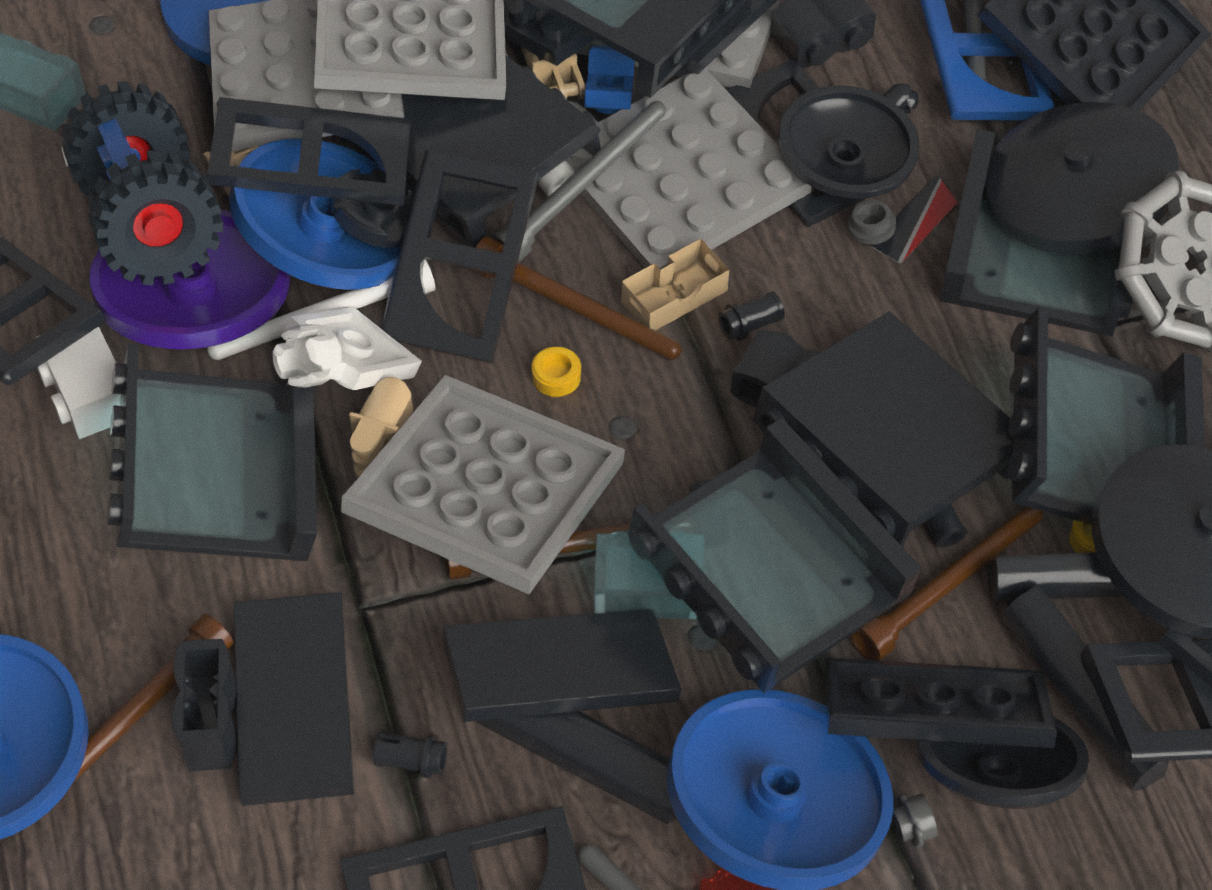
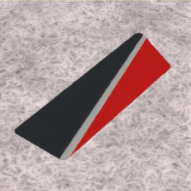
M935 176L897 215L896 230L893 236L885 242L871 244V247L898 263H902L957 204V200L939 176Z

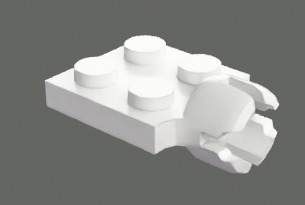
M353 306L290 316L284 331L280 334L286 340V343L276 344L273 350V364L277 374L282 379L289 378L288 384L295 387L321 385L330 379H334L343 387L358 390L375 386L377 382L386 377H397L400 380L414 378L422 362Z

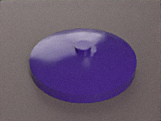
M220 209L222 212L220 217L223 221V232H216L220 244L216 251L210 248L206 249L210 260L204 266L200 265L197 261L191 265L194 271L193 275L185 278L180 271L173 274L174 283L164 285L161 276L154 277L153 285H144L139 274H136L132 282L123 278L120 268L114 272L107 265L105 257H102L100 251H98L90 268V287L94 305L102 311L106 320L105 323L120 335L153 347L196 349L233 341L265 324L284 303L290 287V275L260 256L240 234L232 218L231 211Z

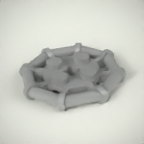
M1183 171L1169 172L1165 180L1136 202H1128L1123 208L1121 215L1125 223L1119 269L1114 270L1116 280L1123 282L1147 322L1146 331L1154 338L1165 336L1200 346L1205 352H1212V184L1190 178ZM1187 197L1210 204L1208 212L1202 211L1198 213L1190 210ZM1167 203L1170 216L1157 223L1152 219V213ZM1144 236L1146 238L1145 246L1150 244V252L1148 257L1143 258V264H1140L1142 239ZM1187 251L1194 255L1197 269H1187L1185 265L1189 259ZM1143 276H1145L1146 280L1148 281L1149 285L1151 286L1152 290L1157 296L1159 303L1153 295L1152 291L1150 290L1149 286L1147 285L1146 281L1144 280ZM1179 307L1187 309L1185 313L1192 315L1193 324L1175 319L1173 314L1175 309Z

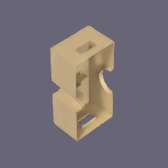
M699 239L669 255L668 266L660 270L656 264H653L623 280L621 302L639 323L656 331L728 291L729 269L706 243Z

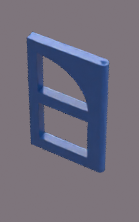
M920 0L951 119L1026 120L1040 112L1055 108L1049 86L1022 60L1032 97L1001 90L976 75L961 56L1017 55L995 33H953L945 0Z

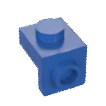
M592 45L589 49L585 107L595 108L597 112L604 114H615L622 109H631L634 60L609 46Z

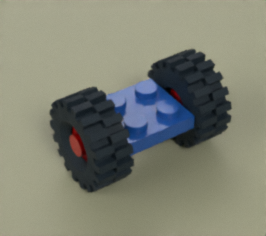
M128 81L117 82L118 91L110 92L107 84L99 86L97 88L100 96L93 99L88 92L82 96L80 101L83 109L80 111L72 106L67 114L71 125L63 124L62 135L65 141L62 142L63 152L73 179L78 183L80 191L86 197L90 195L88 206L91 214H88V218L102 257H105L107 265L114 272L120 268L123 278L132 282L136 274H139L144 285H153L154 277L161 276L164 285L174 283L173 274L180 271L187 278L194 274L191 266L197 261L200 265L204 266L210 260L206 249L210 248L216 251L220 244L216 232H223V221L220 217L222 212L210 184L203 172L200 174L197 166L190 161V149L187 144L189 140L174 107L171 103L168 105L164 95L156 91L152 96L149 87L138 83L136 91H132Z

